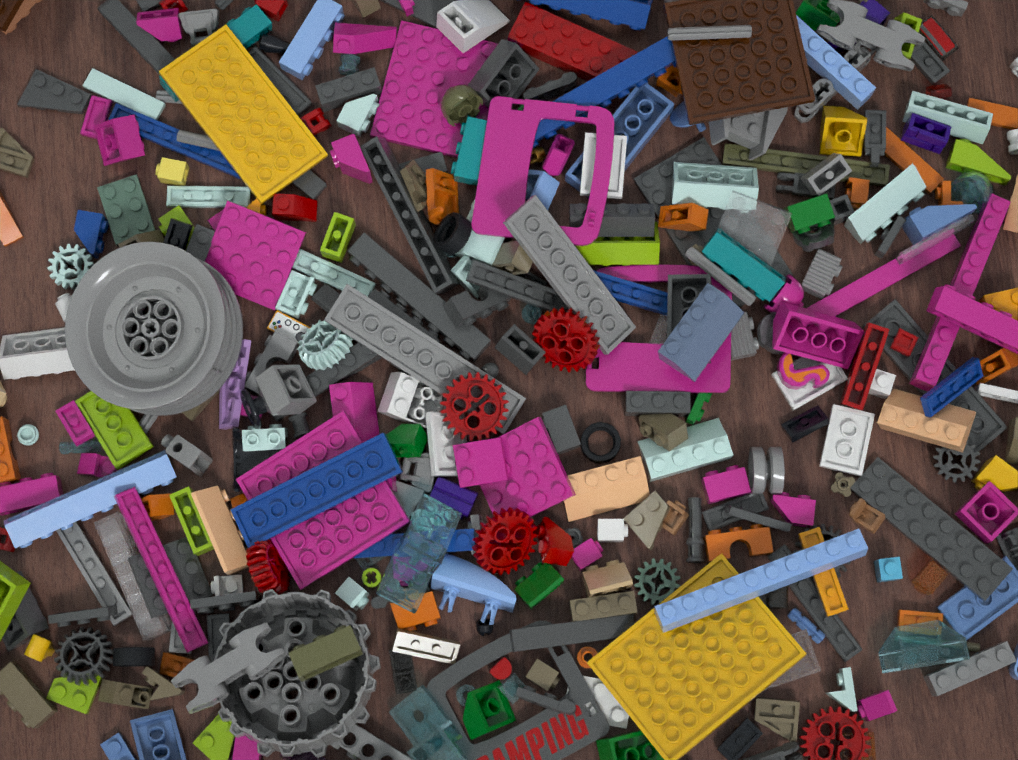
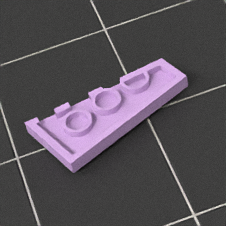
M242 340L236 365L229 378L220 388L219 429L227 430L239 426L242 406L240 392L245 386L251 340Z

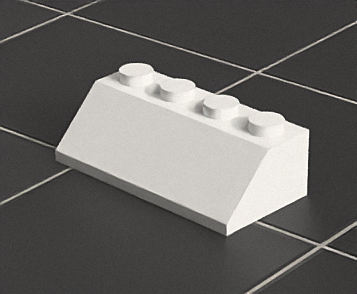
M65 327L3 335L0 345V369L3 379H19L28 376L38 377L43 374L75 371L66 347Z

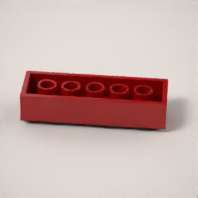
M527 2L524 3L508 35V41L517 43L527 55L565 72H573L577 77L586 81L595 78L637 54V51Z

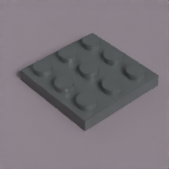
M187 537L163 545L189 603L193 599L211 597L213 594ZM141 553L129 557L128 562L151 619L167 614L168 611Z

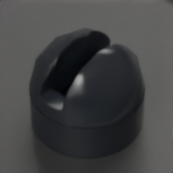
M486 618L484 623L480 619L476 621V629L481 636H484V633H487L489 636L493 632V625H489L490 619Z

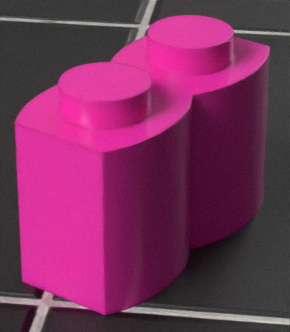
M562 134L556 135L542 165L547 174L558 176L562 173L574 147V140Z

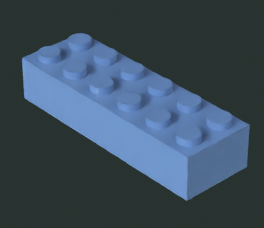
M648 83L640 88L636 86L612 115L615 122L614 135L627 136L624 172L673 112L675 103ZM583 153L565 174V181L579 192Z

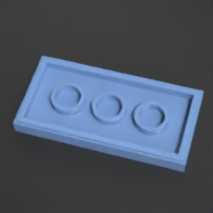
M1004 556L1002 560L1013 569L985 602L964 586L936 607L940 613H943V617L963 642L1018 602V570L1007 556Z

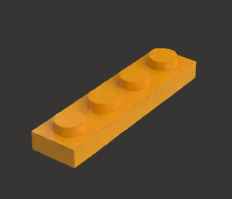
M820 527L798 534L803 550L825 542ZM834 568L813 575L827 617L849 610Z

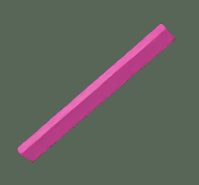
M951 228L809 306L807 309L836 317L958 249L961 245Z
M133 487L116 494L114 498L186 652L189 653L208 644L136 488Z

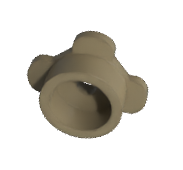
M841 472L835 475L836 480L831 485L832 492L843 494L844 497L850 496L851 486L855 483V479L853 477H846Z

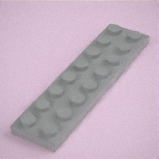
M536 195L531 196L503 222L569 309L572 308V313L576 314L580 311V318L587 316L585 322H593L591 329H597L595 336L600 337L597 344L600 345L599 349L604 355L609 354L636 328Z

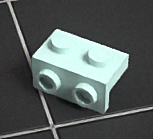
M291 270L275 309L299 319L301 314L305 315L309 303H306L308 296H313L317 284L314 283L315 277H308Z
M282 424L269 425V429H255L253 426H248V430H242L243 451L284 449L286 447L285 437H288L287 428H282Z

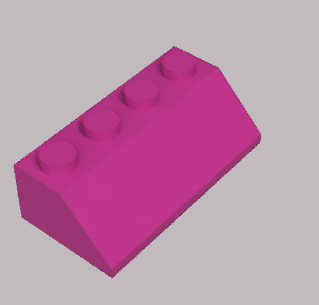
M781 301L773 320L772 348L848 369L864 331L855 322Z
M346 382L329 385L333 417L345 411L363 442L380 434L373 383Z

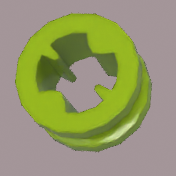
M368 568L363 572L362 581L367 587L374 588L381 583L382 577L377 569ZM375 572L377 574L375 576L377 581L375 583L371 581V584L367 583V574Z

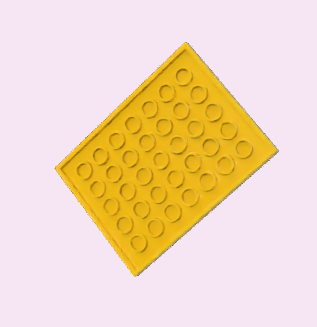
M721 553L659 604L736 576L739 573ZM756 597L664 633L655 615V608H653L590 659L587 664L664 760H679L804 658L807 653L763 601Z

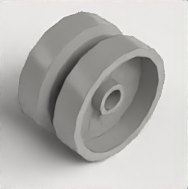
M750 447L748 479L751 494H762L765 491L766 484L770 494H782L785 475L782 448L769 447L765 456V451L762 447Z

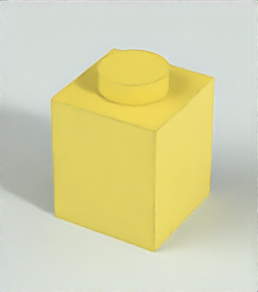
M162 157L161 163H158L156 166V175L159 181L175 186L186 185L189 173L187 162Z

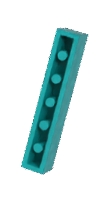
M257 4L252 8H246L236 20L231 19L226 24L245 49H248L260 40L263 33L268 34L272 31V22ZM159 76L161 86L177 102L179 98L164 79Z

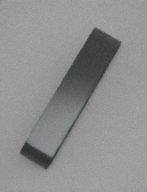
M106 0L97 8L102 16L158 74L162 68L175 60L150 33L137 25L136 18L119 0Z

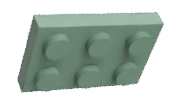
M137 174L97 187L116 246L136 234L156 230Z

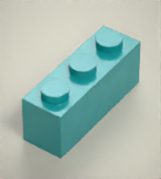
M468 116L466 123H462L460 134L463 135L462 142H458L456 147L458 160L457 162L453 161L451 174H454V181L477 186L487 120Z

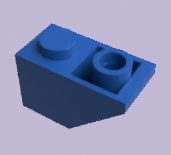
M78 210L74 231L89 253L98 259L99 254L104 250V241L102 239L104 233H107L108 221H106L107 219L101 213Z

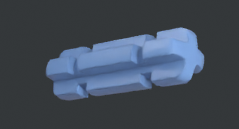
M797 608L792 609L787 615L792 622L795 621L796 625L804 633L812 636L811 639L815 643H820L825 638V634L821 630H817V627L807 617L802 616V613Z

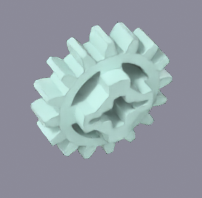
M67 244V249L60 246L59 253L52 252L55 258L48 260L52 266L47 267V269L53 272L49 276L51 279H56L55 283L58 286L62 284V287L67 289L70 285L71 289L75 290L76 285L85 273L94 265L93 262H89L93 257L87 254L88 251L85 248L80 250V246L76 244L73 249L70 244ZM60 262L61 269L58 272V265ZM65 263H68L69 265L71 264V265L75 266L74 268H75L77 271H75L74 269L68 268V266H67Z

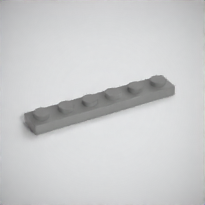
M74 522L73 526L66 530H61V528L56 530L101 606L117 605L118 614L110 616L113 626L132 616L133 612L78 522Z

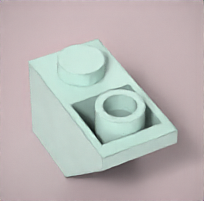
M371 94L345 103L336 120L338 127L358 137H361L363 132L366 133L370 126L369 119L372 114H376L377 108L380 105L377 95Z
M350 577L335 592L355 611L358 608L362 610L370 601L368 599L370 594Z

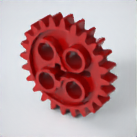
M563 307L559 311L553 308L551 312L547 310L544 315H541L534 325L535 329L532 335L535 337L533 341L546 352L543 355L546 357L545 363L551 361L552 368L559 365L560 371L566 367L568 372H571L573 368L578 372L581 367L585 369L588 364L590 365L598 354L597 350L600 345L597 342L600 337L595 336L597 329H591L593 322H585L587 316L579 317L580 311L573 314L572 308L565 312Z
M470 372L467 373V379L463 375H459L460 382L452 379L453 387L448 385L445 387L449 393L441 394L446 399L439 402L440 405L445 406V409L439 411V413L446 414L442 422L449 421L446 429L453 427V435L460 432V439H464L466 435H468L469 441H472L474 436H476L477 441H481L482 435L489 439V432L497 434L495 427H503L499 421L507 420L502 415L503 412L509 411V409L503 407L504 404L509 402L508 400H502L506 392L500 393L498 391L502 386L501 384L494 386L495 378L487 381V374L482 379L479 372H476L474 378ZM473 386H477L481 390L478 398L471 395L470 391ZM486 394L489 395V398L476 407L478 411H471L463 419H459L461 414L471 408V402L476 403ZM457 399L462 400L464 403L462 411H457L454 408V402ZM487 402L491 403L494 407V411L490 415L484 411V405ZM470 416H474L477 419L478 423L474 428L467 424Z
M509 507L507 511L501 508L500 514L493 511L492 518L486 516V524L480 522L482 529L475 530L479 536L472 539L476 543V545L472 546V549L475 551L473 556L477 559L476 562L485 571H489L493 575L495 573L502 575L503 571L510 574L511 568L517 571L518 564L524 566L523 560L531 559L528 553L535 552L531 547L538 543L533 539L538 535L535 532L537 526L533 524L534 520L527 513L522 512L518 508L514 510Z
M831 706L828 707L827 713L823 708L819 709L820 716L812 713L814 720H805L809 727L801 728L806 732L805 735L799 736L800 739L805 740V743L799 745V747L806 748V751L801 755L809 756L808 760H831L834 744H830V740L835 739V723L837 722L839 727L836 740L840 741V744L835 745V760H842L840 758V751L844 748L849 751L850 756L848 760H862V757H869L864 752L865 749L871 748L870 745L865 744V741L870 740L871 737L864 736V733L869 729L861 728L864 721H856L858 715L856 713L849 716V709H846L843 713L839 706L835 712ZM824 723L830 726V733L827 736L821 734L820 731ZM846 726L852 730V735L849 739H845L842 735V730ZM822 745L828 749V754L824 758L818 755V748Z

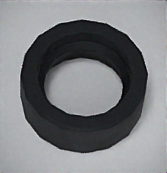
M453 212L442 219L435 231L433 238L435 246L447 254L453 255L459 252L471 235V222L459 213Z
M596 422L589 425L581 436L580 447L582 453L588 460L594 463L603 464L610 462L620 450L621 438L619 432L614 426L606 422ZM599 430L609 433L613 440L611 451L604 455H596L588 446L590 435Z
M155 648L113 649V666L135 667L155 665Z

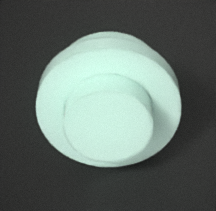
M23 425L18 430V440L23 445H33L39 439V431L33 425Z

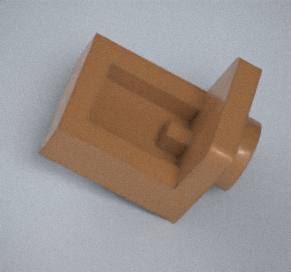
M862 498L850 508L849 516L852 521L873 534L876 533L885 520V514L868 505Z
M668 500L666 504L670 507L667 517L663 520L662 528L675 536L689 514L684 511L686 507L677 500L674 503Z

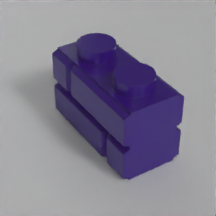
M912 113L904 125L900 140L940 154L948 142L951 126Z
M439 476L428 500L432 502L431 507L437 510L448 509L452 511L450 515L462 520L463 517H469L478 493L465 487L460 488L458 484Z

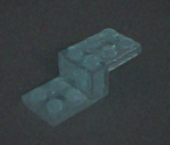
M424 493L407 531L395 547L376 594L415 614L431 576L442 564L462 513ZM430 518L436 519L439 522V526L433 525ZM399 581H405L409 588H403Z
M424 685L420 686L389 711L390 715L414 746L407 751L412 760H468L456 744L462 738V735ZM415 710H420L423 713V721L415 719Z

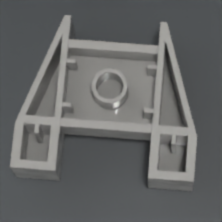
M788 107L709 122L711 144L716 145L727 139L749 148V160H753L766 153L787 113Z

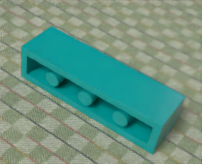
M720 228L715 231L702 249L704 256L708 260L718 263L721 266L720 269L729 276L732 274L738 278V283L743 287L747 288L749 286L755 291L754 294L763 301L766 299L770 302L786 281V277Z

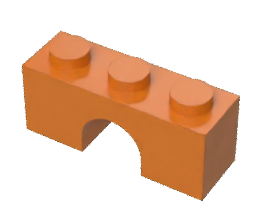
M3 416L0 417V483L11 482L12 484L20 482L21 476L18 462L14 459L11 451L10 441H13L10 423Z
M756 524L751 525V529L742 530V527L730 528V532L721 533V530L708 531V535L703 537L705 540L707 563L714 560L721 553L729 560L731 558L730 546L733 542L737 541L744 543L748 547L749 557L772 554L773 546L770 527Z

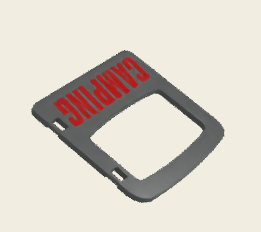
M539 620L522 628L551 625L552 623ZM510 633L474 651L430 680L426 688L428 702L459 760H561L600 739L609 732V723L566 645L561 646L564 654L560 656L556 655L553 647H548V650L569 687V692L558 701L567 699L570 702H574L576 706L575 714L571 716L564 715L546 708L517 726L476 744L470 742L446 697V692L473 672L512 652ZM589 702L592 703L596 714L591 717L584 706Z

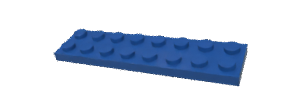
M381 433L231 509V512L247 547L250 548L255 545V542L267 541L403 473V470L386 434Z

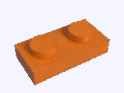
M898 610L897 632L942 635L943 613Z

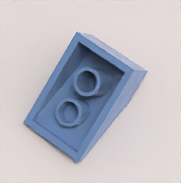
M975 204L927 206L923 209L918 207L909 213L910 215L905 218L906 221L902 228L915 248L968 219L977 209V206Z
M173 709L130 720L139 760H186Z

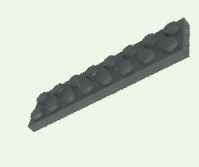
M895 299L867 323L890 329L883 351L910 381L928 336ZM899 328L919 337L909 357L890 348ZM948 359L944 364L937 384L956 370ZM972 386L949 403L976 412L968 436V445H976L973 449L974 452L982 450L1008 428ZM915 387L922 396L927 393V391Z
M879 457L873 461L862 476L851 486V491L856 496L864 499L868 505L885 514L886 521L983 602L987 600L1012 571L1013 568Z

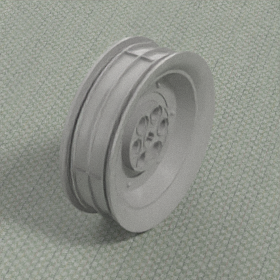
M160 242L134 243L118 248L102 257L85 273L71 297L66 315V347L77 375L98 397L114 405L147 415H174L191 410L207 401L229 378L236 365L242 346V313L232 287L210 264L170 244ZM149 307L148 313L144 315V309ZM169 307L168 314L164 316L165 308ZM137 324V330L132 333V327ZM177 326V332L172 335V329ZM145 343V349L141 352L140 347ZM165 344L166 349L161 353L160 348Z

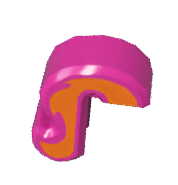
M786 352L782 354L777 364V373L781 383L789 389H801L809 381L813 383V388H819L828 381L830 376L829 370L824 365L794 370L792 356Z

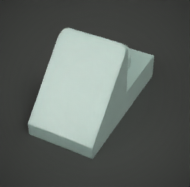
M464 255L450 271L457 277L460 285L478 298L477 291L481 286L466 281L472 261Z
M851 667L840 668L836 678L837 684L841 686L842 691L826 692V694L845 709H849L850 712L857 711Z

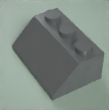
M501 39L468 86L472 87L482 97L483 104L489 108L491 100L497 96L518 99L539 71V67L517 43Z
M22 571L16 572L25 578ZM30 588L25 593L2 637L8 652L29 642L33 634L40 636L49 629L47 620L43 616L37 599L33 596Z

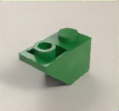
M401 424L386 434L396 457H421L428 440V436L421 424Z

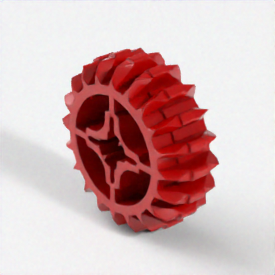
M271 540L257 541L254 543L255 545L247 549L248 572L251 574V579L254 581L255 587H258L260 593L263 594L265 591L273 589L280 595L289 586L290 577L288 576L287 566Z

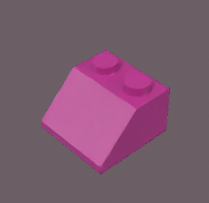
M135 115L114 118L94 125L104 166L145 156L144 143L140 138L139 124L135 119Z
M355 134L331 142L333 149L330 150V154L336 168L340 167L343 174L368 184L373 182Z
M502 437L453 445L460 488L509 480Z
M989 481L954 514L977 537L987 544L992 542L1018 515V508Z

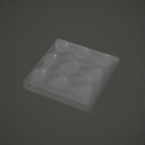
M733 190L718 228L771 266L792 213Z

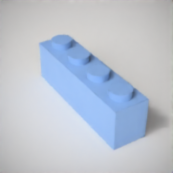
M333 0L316 1L279 61L282 70L300 80H303L305 75L308 76L311 73L313 62L316 58H320L324 50V44L326 41L329 42L334 35L335 23H341L345 15L342 5Z

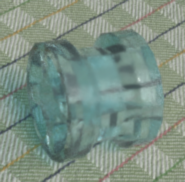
M342 54L340 56L341 66L338 72L345 76L359 72L357 67L360 64V57L353 54Z

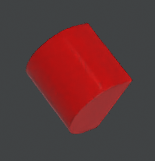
M162 0L159 2L163 10L179 8V13L188 10L182 0Z
M503 657L489 670V673L498 680L507 679L512 672L511 663L506 657Z

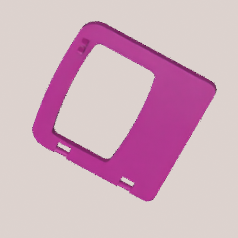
M501 96L494 97L490 102L471 224L473 231L479 235L514 238L503 222L526 202L529 166L537 129L541 120L551 119L589 123L596 126L594 172L583 224L577 228L560 226L573 245L587 246L593 243L600 232L611 176L615 125L611 112L606 108L598 106H581ZM512 104L524 105L523 111L512 110ZM576 111H588V118L576 117Z
M629 265L605 267L597 270L598 272L634 283L668 282V275L708 274L699 266ZM711 277L712 286L725 293L732 300V292ZM731 333L715 353L711 363L707 364L695 382L659 359L658 350L663 344L621 342L607 355H604L600 349L597 350L598 354L595 358H599V369H592V363L587 365L586 386L594 392L668 391L725 393L730 389Z

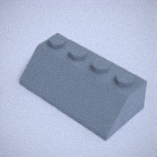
M707 283L658 350L659 359L695 382L744 315V312L725 293Z

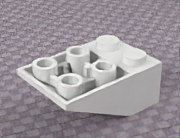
M457 0L437 12L436 27L462 53H465L509 23L510 20L490 0Z
M391 372L377 412L408 424H421L422 428L427 430L425 413L439 412L445 409V406L440 405L439 402L446 399L412 376L402 372Z

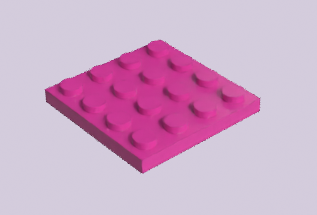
M227 201L212 238L211 247L205 262L214 267L227 280L235 295L276 310L275 307L307 232Z
M537 417L498 437H502L509 480L480 485L492 514L493 511L500 514L501 508L507 511L511 507L514 510L518 508L522 512L527 513L529 517H532L576 495L541 417Z

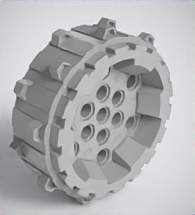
M270 589L263 593L262 601L246 608L234 622L222 624L219 631L223 639L217 648L214 661L233 650L229 644L231 638L246 629L266 622L271 631L259 643V646L263 647L262 652L268 653L282 648L287 656L270 672L256 680H250L246 673L226 685L225 687L229 695L220 702L221 709L218 713L223 722L232 721L229 731L236 738L245 735L248 739L256 742L257 752L262 756L268 757L273 752L278 751L281 752L283 757H292L294 754L311 751L316 758L326 755L328 745L343 739L355 724H365L369 719L370 715L366 710L368 700H370L371 693L376 690L377 681L373 678V674L381 668L380 659L377 656L370 655L368 651L369 648L366 640L371 633L367 625L355 624L357 615L350 609L344 611L340 606L331 603L329 592L321 589L316 595H309L303 592H287L288 594L278 595L273 589ZM346 625L347 627L351 625L363 655L301 682L298 675L296 677L289 676L290 671L295 669L289 652L295 646L300 644L307 645L314 642L313 639L317 636H327L334 633V630L340 626ZM295 626H302L301 632L298 634L292 633V629ZM272 680H280V683L276 688H270V682ZM318 680L315 688L310 689L307 687L309 681ZM253 690H260L257 698H250ZM292 690L298 691V696L295 699H288L289 692ZM329 691H336L337 694L334 699H326V694ZM296 712L297 717L294 721L289 722L286 720L289 713Z

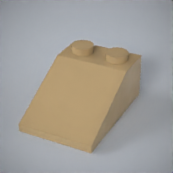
M613 560L606 562V567L598 568V565L586 567V571L582 572V578L587 598L630 589L633 581L625 563Z

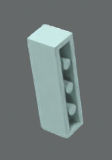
M912 91L902 122H907L910 115L915 113L951 126V136L983 144L990 130L993 113Z

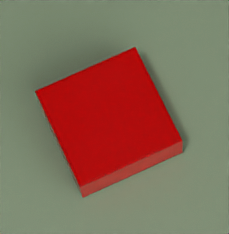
M899 328L890 348L909 357L919 337Z

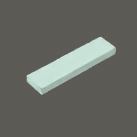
M93 68L83 84L85 89L155 120L159 119L166 106L164 102Z
M167 186L166 206L168 208H175L178 205L181 208H225L227 201L247 208L251 203V191L248 187Z
M300 249L292 268L309 277H315V280L326 283L340 291L348 284L367 297L376 286L375 282Z

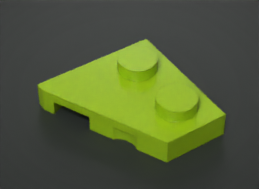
M98 675L96 677L97 683L90 679L88 686L84 685L83 680L78 686L75 684V681L69 683L67 677L54 678L46 699L88 714L103 678Z
M218 714L195 739L193 744L210 760H228L235 736L229 731L232 721L223 722Z

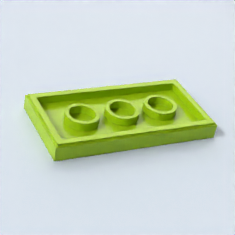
M92 391L75 401L117 470L154 447L131 409L109 403Z

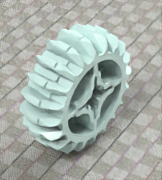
M319 319L317 324H312L310 329H306V334L301 335L302 340L298 342L299 347L297 350L301 360L308 367L316 371L319 369L324 371L327 367L332 369L335 363L339 364L341 359H345V354L350 353L349 348L353 346V339L329 323Z

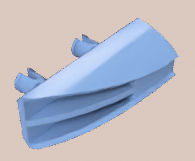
M445 552L440 553L430 589L444 592L439 605L440 610H443L446 603L449 602L448 612H452L457 596L485 605L480 619L482 623L485 622L488 614H490L489 625H493L498 609L513 613L516 595L502 581L469 561Z

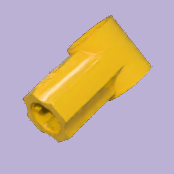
M33 634L24 655L42 662L46 657L53 655L55 651L53 642Z

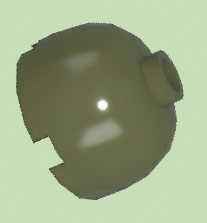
M468 85L453 86L446 91L441 99V111L450 125L456 126L454 123L462 125L463 122L466 123L468 116L475 118L479 114L480 110L478 108L480 103L483 106V100Z

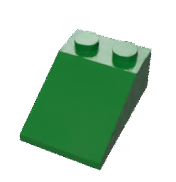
M641 730L596 740L600 760H664Z

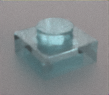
M512 673L497 688L511 704H514L519 699L516 696L517 688H524V683L515 673Z

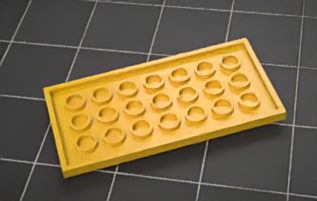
M227 25L218 29L159 71L164 81L261 204L328 157V153Z

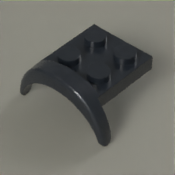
M233 428L234 492H240L241 488L236 479L282 449L243 451L241 431L239 428Z

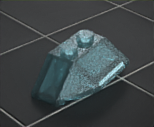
M940 620L895 627L878 651L882 674L970 660L966 637Z

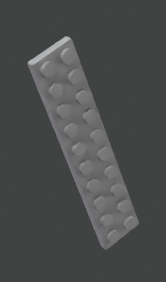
M346 284L324 319L325 322L440 395L442 393H449L445 387L447 385L453 387L452 379L460 382L459 375H463L467 379V373L470 372L474 378L476 372H479L482 379L487 374L348 284ZM487 374V375H488L487 381L492 380L493 377L490 376L489 374ZM496 379L494 386L501 384L502 386L498 391L500 393L506 392L502 400L509 401L503 405L509 411L502 414L507 420L499 421L503 426L502 428L495 427L496 431L505 434L526 398ZM477 386L471 388V395L478 398L481 394L480 388ZM486 394L476 403L471 402V408L467 412L478 411L476 407L489 398V395ZM457 399L454 404L464 409L463 401ZM489 402L484 405L485 413L490 415L494 411L493 405Z

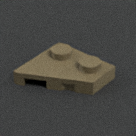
M0 127V170L28 178L35 159L4 128Z
M413 159L400 170V173L413 204L419 212L427 205L426 175Z
M654 491L623 519L646 547L652 550L656 536L662 529L663 520L667 517L670 507Z
M755 697L754 720L790 742H797L800 701Z

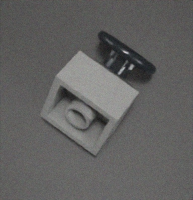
M272 365L255 379L260 396L254 400L247 390L243 389L240 392L247 417L255 429L261 428L259 415L269 412L273 416L301 414L317 402L300 365Z

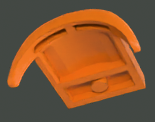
M434 168L426 169L425 182L427 186L426 203L428 206V218L431 223L439 225L448 214L453 212L459 213L458 183L454 181V175Z

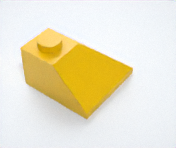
M823 106L820 128V154L831 155L832 153H837L843 156L861 157L867 118L845 107Z
M995 455L985 461L971 481L975 483V488L978 490L989 481L1001 492L1018 490V471Z

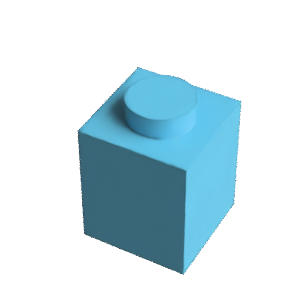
M900 557L874 561L877 583L903 578Z

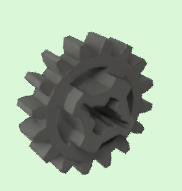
M967 439L963 453L945 447L942 449L936 447L939 455L933 456L934 459L938 460L934 467L941 468L938 474L945 473V480L953 477V482L955 483L957 478H961L962 482H964V476L967 475L972 478L971 471H978L975 464L981 461L975 459V456H978L980 453L973 451L976 446L975 444L968 445L969 439ZM945 451L948 454V462L943 465L942 455ZM950 451L957 456L962 455L961 462L964 468L957 463L954 465L951 463L953 458ZM969 454L972 457L970 467L965 464L966 457ZM959 468L963 473L954 474L949 472V470Z

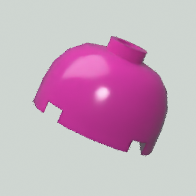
M790 274L785 276L788 280L773 297L770 304L764 305V308L770 313H777L781 301L803 307L804 303L801 302L804 297L803 287Z

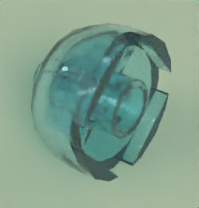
M977 171L965 172L951 183V197L953 201H962L963 204H975L977 206V209L972 214L983 211L993 194V186L990 180Z

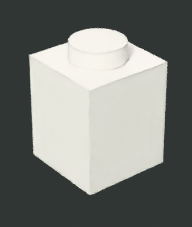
M876 369L868 394L886 399L891 393L896 375Z
M624 519L597 520L598 542H623L624 537H628V524H624Z

